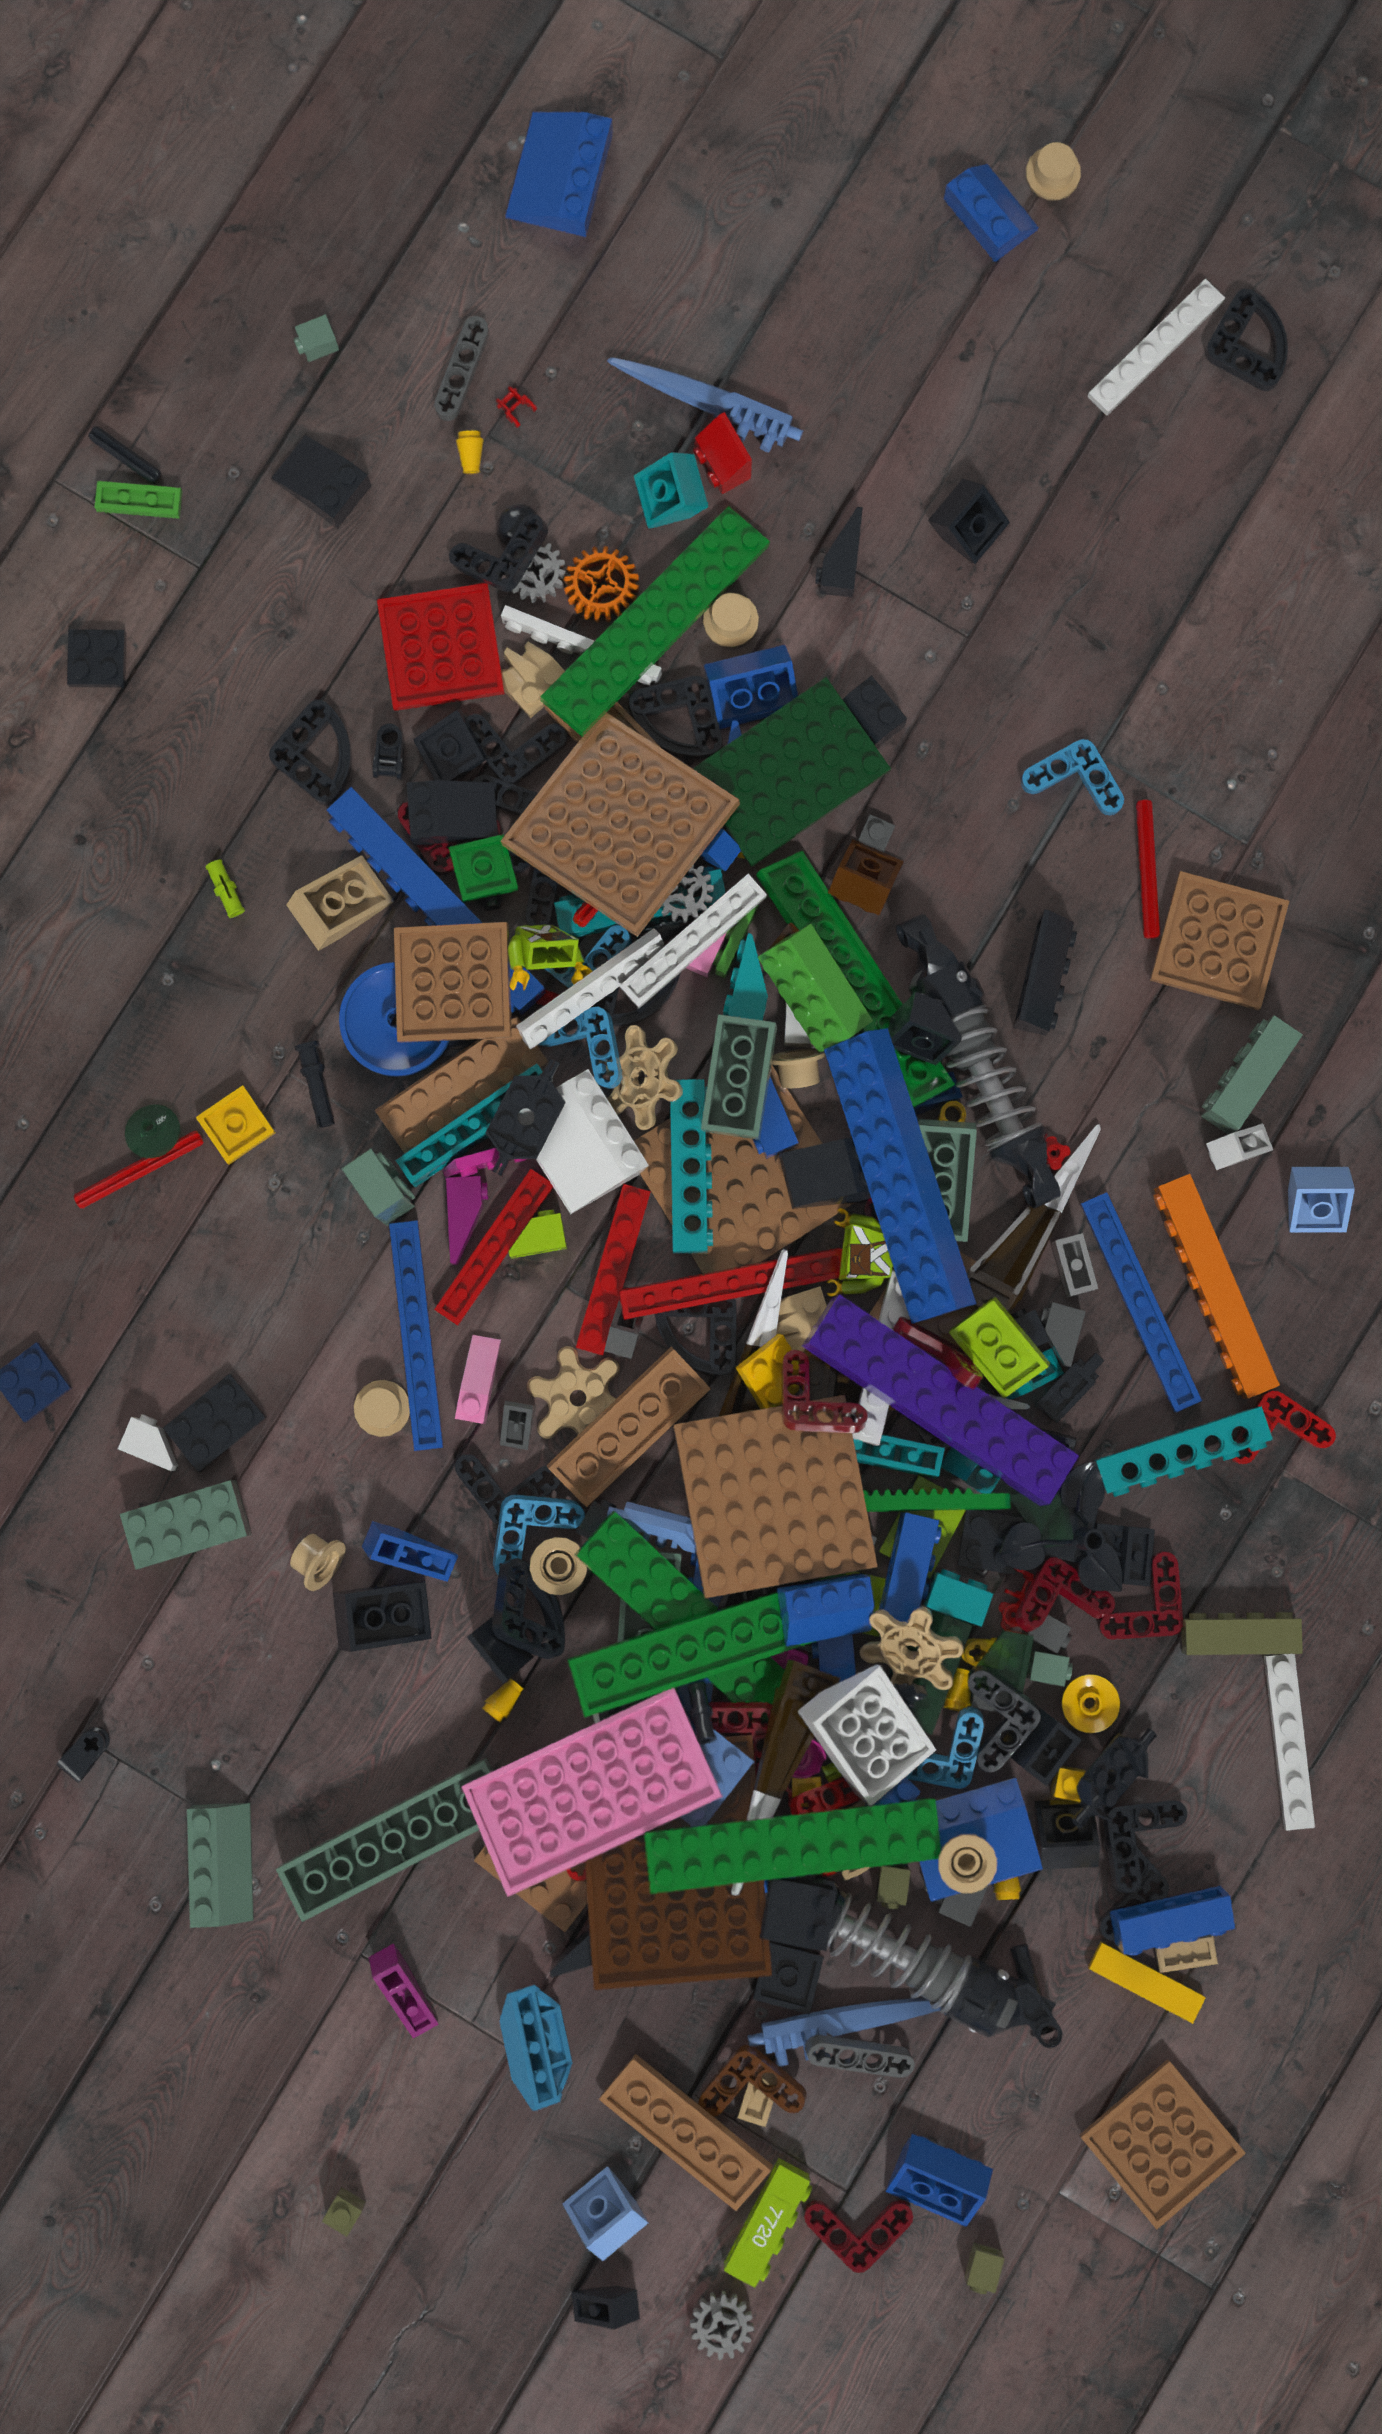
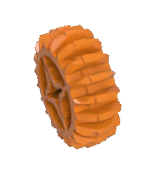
M594 546L592 547V555L583 550V560L574 557L573 563L575 566L567 567V572L570 575L564 577V583L569 586L564 588L565 595H571L568 598L569 605L576 604L574 609L577 614L585 610L584 618L586 620L594 614L595 622H600V616H605L606 621L610 622L611 614L614 613L618 618L621 615L620 609L625 611L630 606L628 602L633 603L636 600V596L633 593L639 592V585L635 584L639 581V576L633 573L635 565L627 564L629 561L627 555L619 558V550L617 549L612 554H609L607 546H604L603 553H598L597 547ZM603 565L599 571L589 570L592 567ZM614 569L622 575L625 581L624 588L619 587L618 583L611 579ZM606 578V585H602L597 591V583L601 584ZM580 580L592 589L589 600L582 595L578 588ZM605 597L614 598L611 602L600 603Z

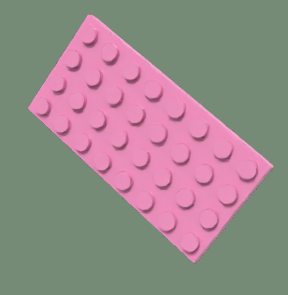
M675 1688L653 1696L461 1786L507 1896L514 1895L644 1834V1832L651 1831L723 1797Z

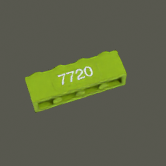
M778 2158L724 2261L725 2272L754 2288L759 2280L764 2282L771 2268V2265L768 2264L773 2254H779L785 2241L782 2236L786 2228L791 2229L799 2214L796 2209L800 2201L805 2202L812 2190L808 2173Z

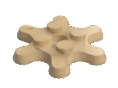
M632 1025L625 1033L626 1051L619 1057L622 1080L614 1088L613 1093L607 1097V1100L617 1115L621 1114L627 1106L631 1107L635 1112L636 1126L641 1130H647L655 1125V1105L660 1098H664L667 1101H675L683 1094L682 1086L677 1081L671 1080L667 1073L668 1063L676 1055L678 1047L672 1039L663 1038L654 1048H649L646 1043L644 1030L637 1025ZM612 1059L609 1061H599V1064L606 1065L607 1072L605 1075L610 1077L614 1075V1072L610 1071L607 1066V1062H612ZM643 1071L644 1074H647V1077H645L644 1082L640 1085L638 1076Z
M565 1346L557 1354L560 1371L555 1378L544 1379L540 1376H535L529 1379L527 1383L528 1393L533 1397L544 1399L549 1406L548 1414L540 1420L537 1426L541 1437L546 1439L553 1438L563 1428H571L579 1435L617 1399L611 1396L608 1391L610 1380L617 1376L620 1369L615 1359L610 1357L604 1358L595 1368L588 1369L580 1364L577 1351L573 1347ZM582 1390L586 1394L585 1404L578 1407L571 1403L570 1395L573 1391Z
M919 1607L915 1609L911 1614V1618L906 1622L894 1619L885 1610H877L870 1616V1624L880 1633L881 1641L868 1642L862 1646L860 1656L868 1663L883 1662L889 1665L893 1670L892 1685L909 1683L910 1686L915 1678H925L937 1689H950L953 1684L952 1674L943 1666L942 1660L960 1657L963 1653V1643L954 1636L941 1637L936 1635L930 1629L932 1613L928 1608ZM911 1645L916 1647L918 1645L919 1652L910 1651L907 1649L906 1646Z

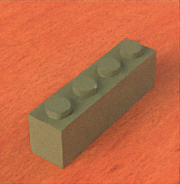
M1231 1612L1218 1613V1618H1207L1206 1613H1189V1618H1183L1181 1639L1182 1653L1185 1655L1303 1654L1302 1619L1293 1617V1612H1275V1617H1264V1612H1247V1618H1235V1613Z

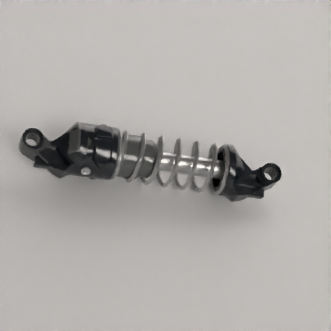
M920 914L897 924L896 933L901 944L905 948L909 947L917 953L916 972L908 988L911 996L918 992L940 1001L962 1035L961 1042L947 1054V1057L952 1060L947 1063L946 1067H956L963 1071L969 1069L971 1074L956 1083V1087L960 1088L976 1082L981 1092L968 1100L965 1106L972 1107L985 1102L990 1112L975 1122L976 1126L981 1127L995 1122L1000 1131L984 1143L985 1146H988L987 1152H990L988 1154L990 1159L1010 1165L1025 1175L1026 1180L1023 1186V1194L1031 1208L1036 1209L1059 1198L1061 1195L1059 1184L1047 1166V1143L1045 1139L1048 1131L1046 1127H1043V1123L1039 1122L1023 1128L1022 1123L1034 1114L1036 1108L1024 1106L1014 1109L1012 1104L1024 1095L1026 1088L1016 1086L1004 1089L1003 1084L1015 1075L1017 1068L1008 1066L994 1069L993 1067L994 1064L1005 1056L1007 1049L996 1047L993 1041L997 1029L990 1027L985 1018L988 1009H985L986 1006L983 1000L985 993L978 978H972L965 962L957 960L949 948L937 941L931 921L926 915ZM1009 1072L1001 1080L999 1079L998 1074ZM1018 1092L1011 1099L1008 1098L1007 1094ZM1027 1112L1020 1119L1018 1118L1017 1114Z
M802 1875L795 1878L777 1879L837 1891L827 1946L830 1949L831 1956L839 1955L849 1943H852L849 1956L851 1967L861 1964L870 1953L872 1954L869 1965L871 1977L879 1976L892 1964L889 1975L891 1988H896L905 1981L906 1985L909 1986L911 1998L921 1996L929 2000L932 2009L940 2007L941 2014L968 2027L970 2031L977 2032L987 2038L1013 2027L1028 2025L1037 2041L1043 2047L1054 2048L1062 2041V2029L1052 2015L1056 2003L1040 1995L1035 1987L1026 1979H1015L1006 1971L998 1970L975 1957H971V1955L962 1958L951 1952V1945L945 1948H937L929 1944L931 1941L930 1934L926 1935L921 1945L913 1949L905 1945L911 1930V1924L906 1925L899 1940L885 1934L891 1920V1914L885 1916L878 1930L865 1924L871 1910L870 1903L866 1904L858 1920L846 1914L851 1902V1893L841 1888L832 1878ZM837 1936L843 1938L844 1941L835 1950ZM857 1946L864 1949L861 1956L854 1961ZM877 1957L885 1960L879 1969L874 1972ZM897 1967L904 1970V1974L894 1982ZM1048 2025L1054 2026L1055 2033L1052 2038H1041L1040 2033L1043 2027Z

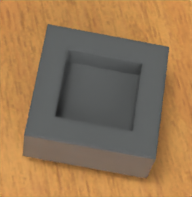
M869 815L858 842L884 853L895 825Z

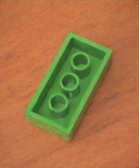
M812 924L779 941L758 956L764 970L774 982L780 995L790 1007L794 1017L800 1023L818 1053L851 1038L873 1021Z

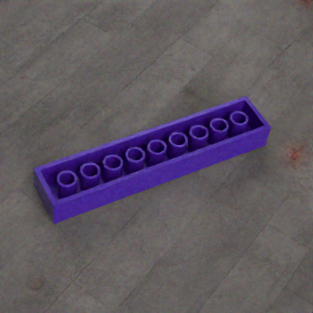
M840 1294L831 1299L802 1344L803 1348L1039 1506L1051 1503L1079 1457L1069 1448L978 1387L971 1389L959 1382L947 1366Z

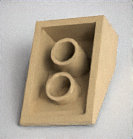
M361 855L296 890L288 901L287 907L319 951L347 935L392 904L394 900Z

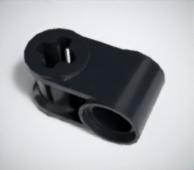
M384 724L377 732L376 751L373 759V778L390 776L396 777L397 780L403 779L405 738L399 727L394 724ZM396 733L398 739L394 744L388 745L384 743V738L387 734Z
M102 1727L91 1728L68 1749L56 1765L74 1781L80 1783L96 1764L95 1762L108 1748L110 1744L109 1733ZM93 1737L98 1738L97 1746L95 1747L91 1746Z

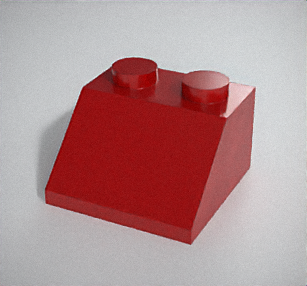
M723 412L695 437V449H693L700 465L704 463L709 471L706 475L713 488L718 487L721 494L750 480L752 469L750 455L725 412Z

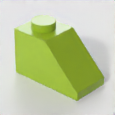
M554 1209L538 1212V1217L530 1220L509 1250L510 1258L567 1249L561 1213L555 1214Z

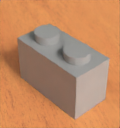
M1083 1233L1052 1242L1051 1245L1066 1298L1098 1289Z

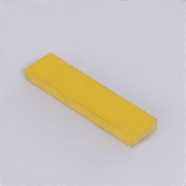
M1100 1942L1088 1966L1093 1972L1192 2024L1206 1999L1204 1995L1126 1954L1124 1955L1103 1942Z

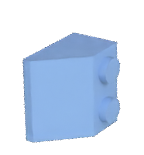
M1292 1167L1288 1186L1289 1232H1347L1355 1190L1349 1167Z
M608 2166L562 2203L586 2248L602 2261L648 2224L636 2200Z

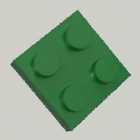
M504 834L449 847L463 903L518 890L508 849L501 843Z

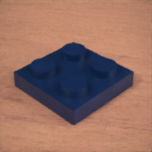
M38 1342L0 1369V1391L25 1423L72 1389L66 1378Z

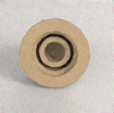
M1060 142L1050 143L1037 150L1030 157L1026 167V180L1030 189L1039 197L1047 200H1060L1069 196L1077 188L1081 178L1080 164L1073 150Z
M728 592L722 594L704 612L703 624L706 634L713 642L722 647L735 648L746 644L753 638L758 628L759 617L756 607L749 598L739 593Z
M810 1048L774 1054L772 1064L779 1067L781 1087L802 1088L818 1084L820 1077L817 1060L825 1057V1051L818 1053L816 1049Z
M387 1380L373 1381L364 1386L357 1394L354 1403L355 1418L359 1426L368 1434L378 1437L391 1436L400 1431L408 1422L410 1416L408 1396L405 1390L397 1383Z
M310 1534L294 1550L290 1565L305 1576V1588L310 1591H316L327 1584L335 1575L343 1561L346 1548L344 1543L339 1540L327 1543L316 1534Z
M554 1537L545 1540L535 1549L530 1561V1572L533 1581L541 1590L549 1594L564 1595L573 1592L582 1584L587 1573V1566L574 1555L580 1549L579 1545L568 1538Z
M962 1834L952 1838L943 1846L939 1855L938 1869L942 1880L951 1889L960 1893H974L984 1889L992 1881L997 1869V1858L993 1848L985 1839L976 1835Z

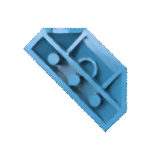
M530 1985L507 1993L499 2022L512 2081L532 2111H536L560 2102L561 2092L567 2082L572 2066L561 2007L536 1985Z

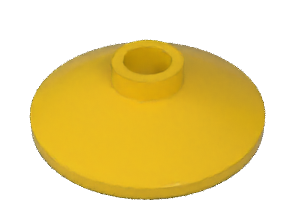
M1089 1674L1074 1679L1066 1687L1062 1697V1710L1065 1718L1074 1728L1086 1733H1097L1110 1727L1116 1720L1120 1709V1699L1115 1687L1107 1679L1098 1675ZM1089 1697L1093 1698L1094 1706L1086 1708L1084 1701Z

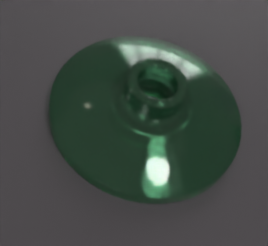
M158 1104L147 1105L138 1109L129 1118L125 1127V1140L128 1147L133 1153L143 1158H157L168 1153L175 1146L180 1136V1122L176 1114L168 1107ZM153 1124L151 1130L145 1131L149 1125Z

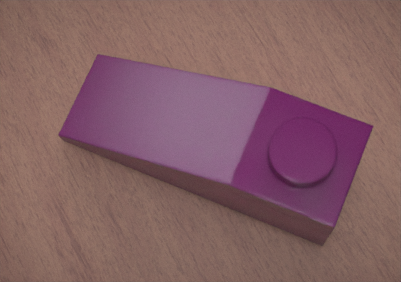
M481 1176L446 1178L450 1263L452 1265L459 1264L483 1210V1200H488V1183H483Z
M394 1943L368 1957L372 1978L412 2038L439 2025L407 1962Z

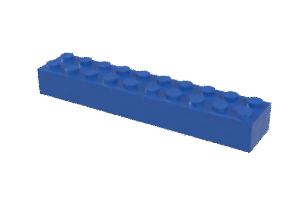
M888 1028L867 1031L824 1049L911 1323L928 1320L976 1304Z

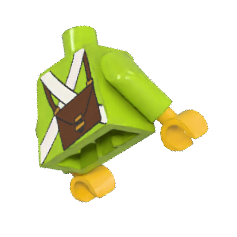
M553 925L518 926L515 929V936L510 939L508 946L510 968L514 970L509 983L510 988L515 990L517 982H520L523 985V990L526 989L530 976L523 968L530 970L575 967L576 971L571 977L572 983L576 984L592 970L582 964L584 959L578 946L579 939Z
M840 1208L837 1211L840 1214L846 1215L844 1221H834L839 1227L845 1228L839 1280L830 1279L826 1282L837 1285L836 1292L827 1293V1295L837 1296L842 1293H866L881 1286L884 1278L891 1277L893 1264L880 1223L874 1217L855 1213L851 1215L845 1209Z

